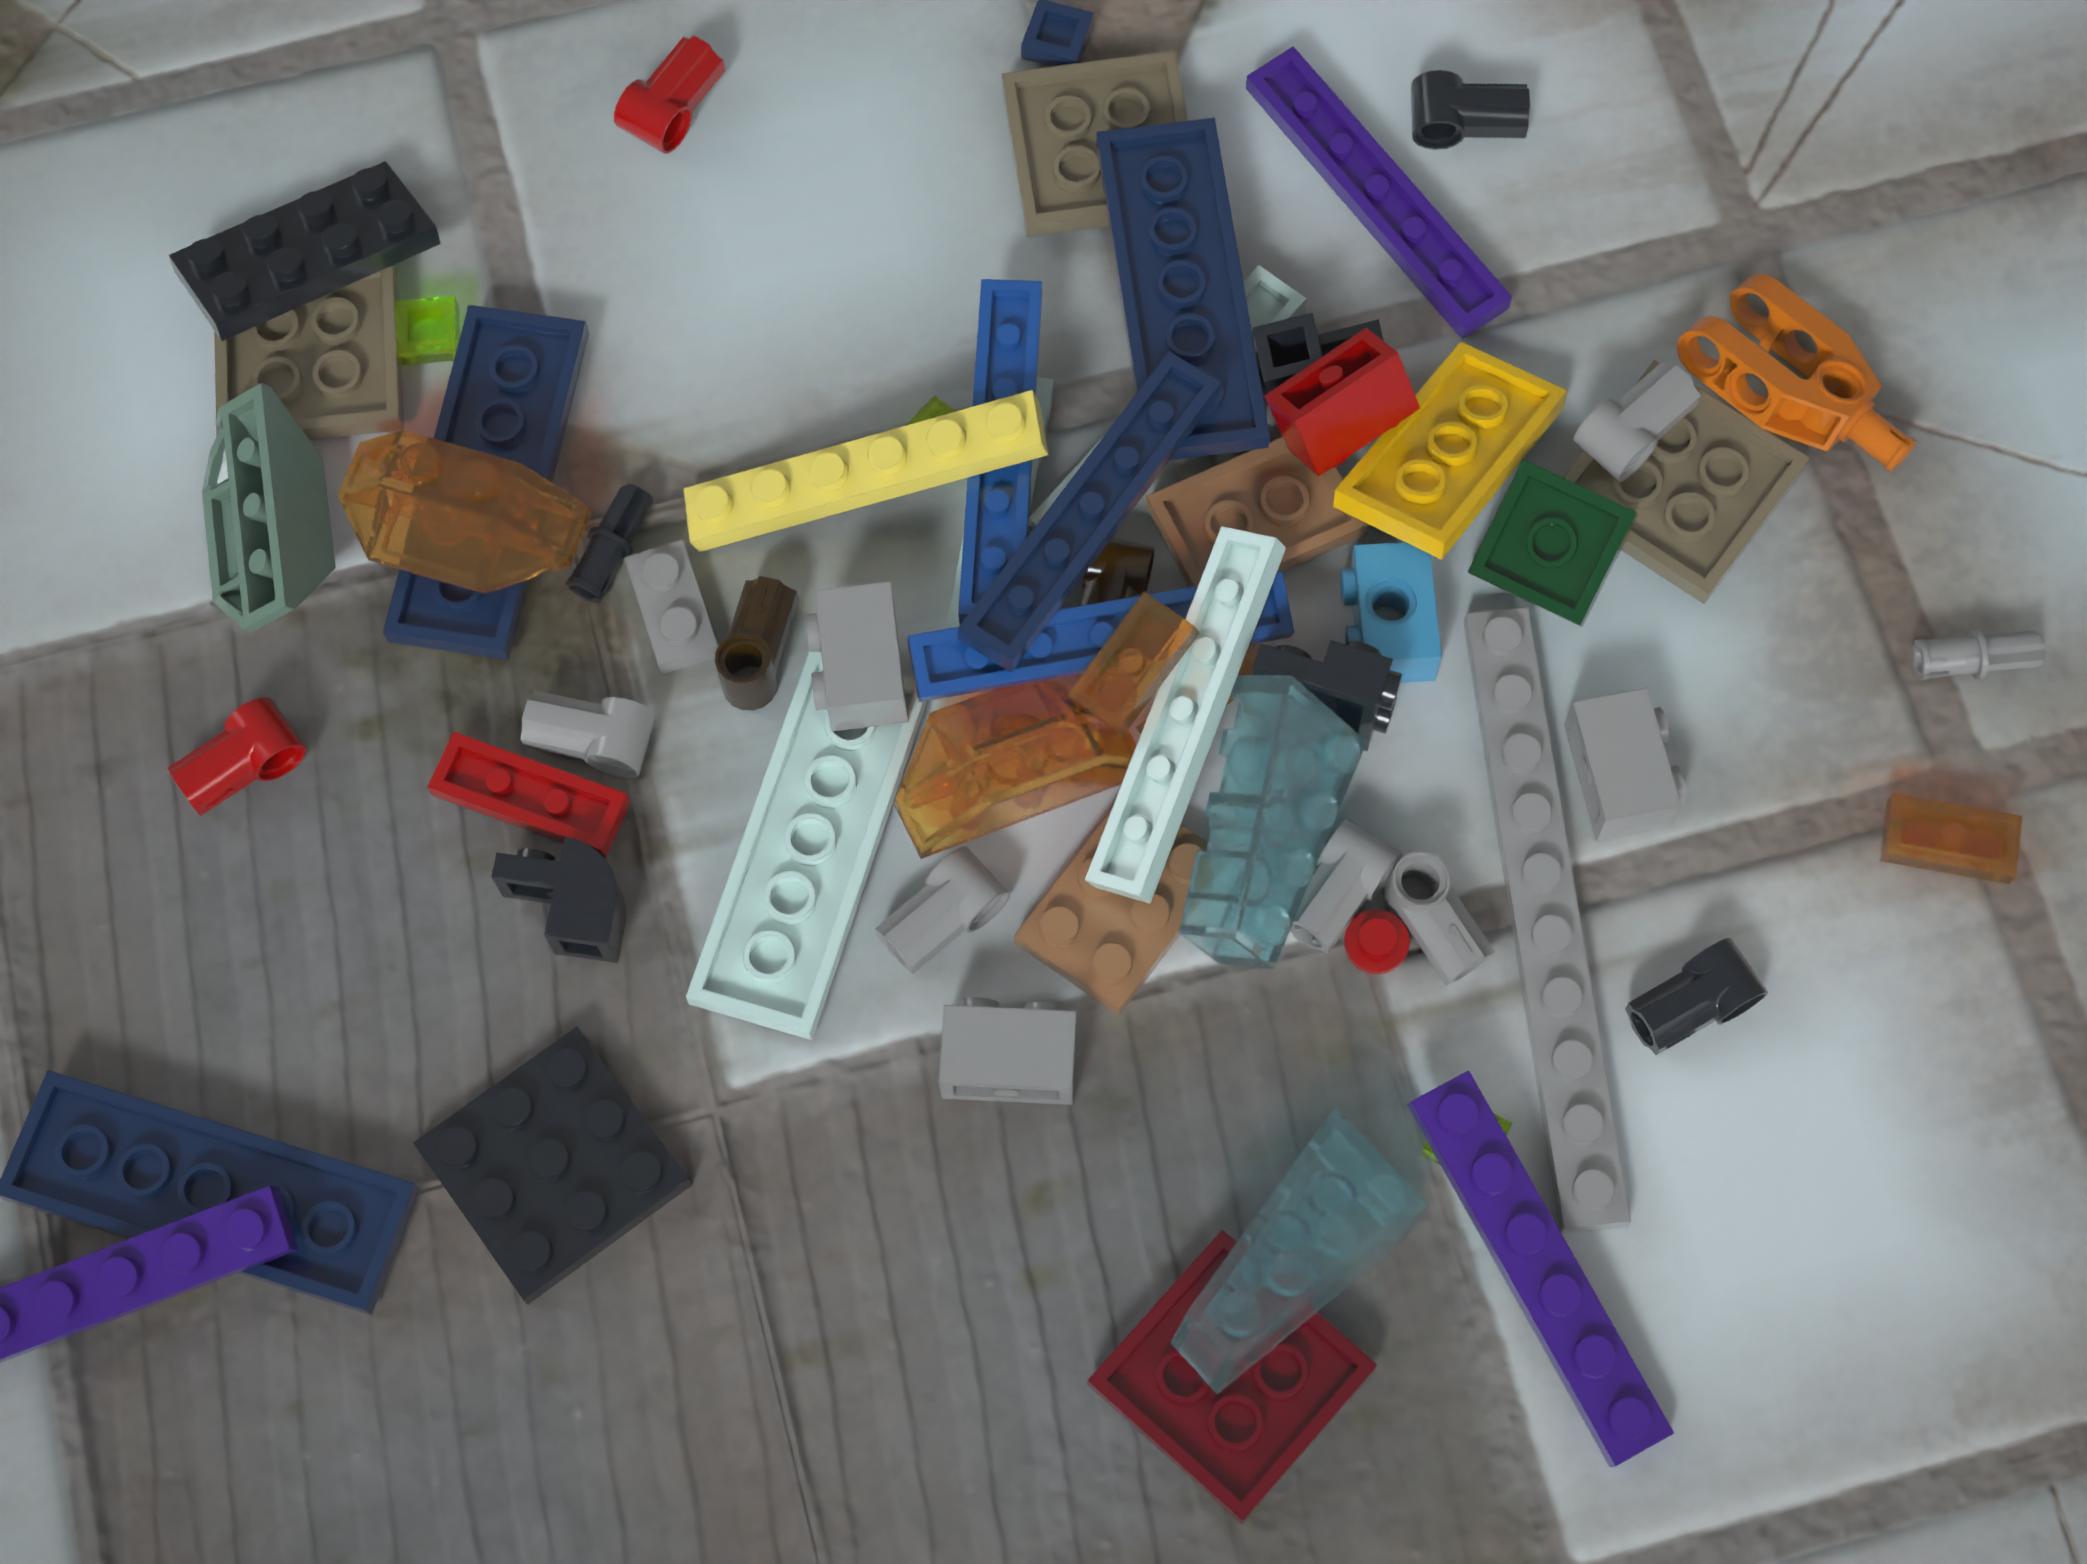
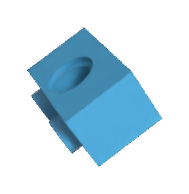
M1406 542L1354 545L1350 568H1342L1340 570L1342 606L1353 605L1355 624L1354 626H1346L1345 643L1349 641L1363 642L1375 647L1382 656L1392 658L1391 670L1403 674L1400 683L1435 681L1442 656L1431 554ZM1383 606L1393 607L1403 617L1399 620L1387 621L1377 616L1374 610Z

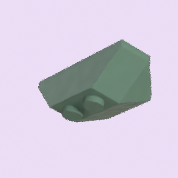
M263 383L254 386L218 408L215 425L220 430L210 449L202 489L213 602L227 616L235 620L242 630L253 632L295 610L336 568L323 457L273 389Z

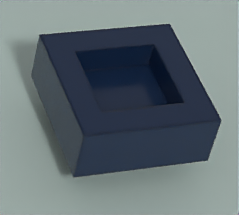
M1038 0L1021 44V59L1051 67L1081 63L1094 27V12L1048 0Z

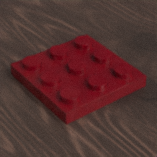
M1222 1229L1087 1380V1385L1238 1522L1243 1524L1376 1370L1377 1364Z

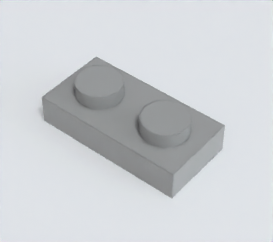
M681 539L624 557L661 675L714 659L718 644L684 540Z

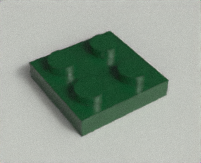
M1523 459L1469 567L1468 573L1583 627L1639 514L1628 507Z

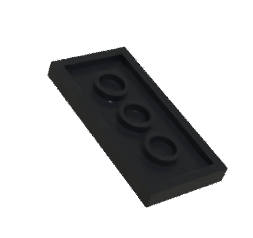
M384 161L370 168L362 169L354 175L322 189L306 193L301 198L262 215L253 216L247 221L209 238L198 240L188 247L169 254V258L175 274L221 341H224L440 245L441 242L436 225L388 163Z

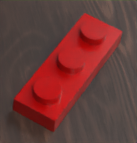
M454 731L427 786L432 796L558 842L564 843L565 837L579 840L594 848L605 859L631 804L627 793Z

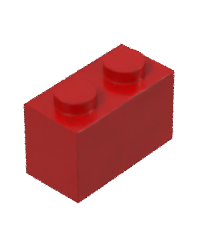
M1368 328L1363 329L1265 395V399L1288 450L1318 477L1331 468L1339 466L1356 451L1389 429L1396 427L1401 421L1421 409L1398 352Z

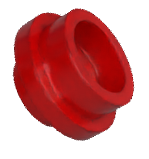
M1378 909L1362 912L1353 918L1346 929L1344 937L1345 952L1351 963L1358 969L1370 974H1385L1398 968L1405 960L1410 945L1409 933L1405 924L1396 915Z

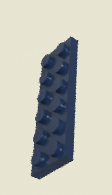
M1215 117L1096 132V146L1135 393L1139 391L1168 351L1221 382L1218 397L1171 460L1269 448L1270 433Z
M468 305L383 634L388 642L509 660L589 336L586 321Z
M47 1070L0 1178V1198L127 1239L269 1185L278 1186L298 1250L238 1274L368 1315L373 1313L420 1188L413 1182Z

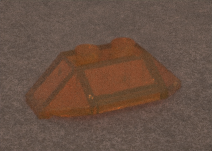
M406 430L361 441L337 494L369 561L484 594L529 580L550 569L554 572L569 567L591 515L589 506L519 462Z
M1056 679L998 688L930 712L896 796L894 806L920 859L1122 785L1137 745L1120 715Z

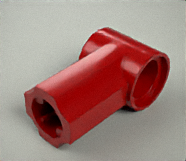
M694 35L691 38L682 37L646 82L637 79L625 88L615 107L614 123L617 127L664 154L673 152L681 144L690 128L692 111L725 72L723 59L704 40Z
M260 697L241 705L226 719L224 724L225 731L167 767L182 793L200 816L257 779L262 782L272 781L288 774L304 759L307 753L306 747L273 699Z

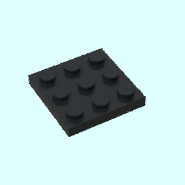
M578 1027L572 1029L413 1142L527 1305L692 1186L683 1170Z

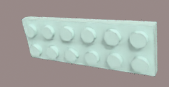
M810 650L689 986L686 999L689 1005L812 1040L928 701H918L914 678L903 675L908 722L832 731L828 710L816 711L811 673L823 671L821 652H810Z

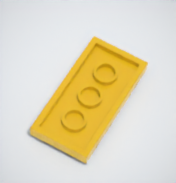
M1460 342L1415 395L1421 409L1378 438L1335 489L1333 507L1442 560L1564 409L1568 390Z

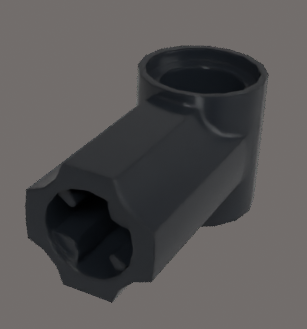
M1444 70L1428 71L1413 79L1411 83L1412 138L1418 146L1425 149L1439 150L1456 146L1464 138H1526L1530 110V91L1527 89V84L1463 83V79L1458 74Z
M1726 938L1711 945L1689 960L1681 968L1682 972L1630 1001L1625 1010L1631 1021V1027L1642 1044L1651 1049L1655 1055H1658L1714 1021L1721 1025L1738 1017L1764 999L1768 991L1733 940Z

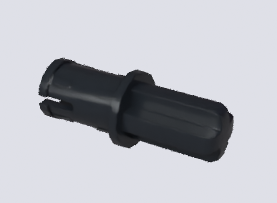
M631 483L622 486L599 527L590 528L587 533L590 541L586 550L565 583L573 593L590 602L600 603L609 583L624 557L630 556L634 552L630 544L653 504V498L648 492Z

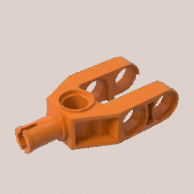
M1756 274L1750 276L1729 295L1731 297L1730 308L1735 320L1760 340L1759 345L1762 348L1728 322L1713 316L1701 318L1678 339L1677 353L1682 365L1694 377L1763 430L1824 451L1830 450L1839 440L1846 442L1850 439L1884 465L1890 473L1904 461L1917 443V440L1907 436L1873 410L1876 404L1873 400L1882 385L1850 335L1769 275ZM1748 293L1755 294L1765 301L1769 309V317L1757 314L1750 307L1747 297ZM1795 330H1802L1814 339L1817 345V353H1809L1798 344L1795 338ZM1698 336H1704L1716 345L1719 351V360L1710 358L1701 350ZM1772 349L1806 375L1808 379L1803 380L1767 352ZM1746 373L1756 375L1765 383L1768 397L1756 394L1749 387Z

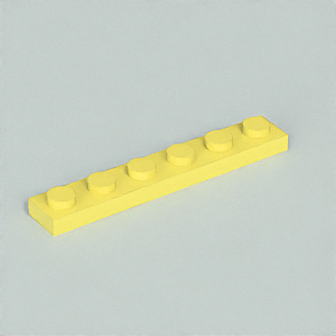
M1033 390L683 488L690 543L698 552L1047 456L1049 454L1039 400Z

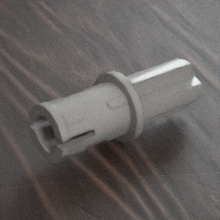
M1980 629L1971 630L1968 636L1957 638L1915 640V645L1912 647V663L1918 680L1972 674L1974 679H1984L1987 672L2039 667L2045 661L2044 638L2035 631L1984 635Z

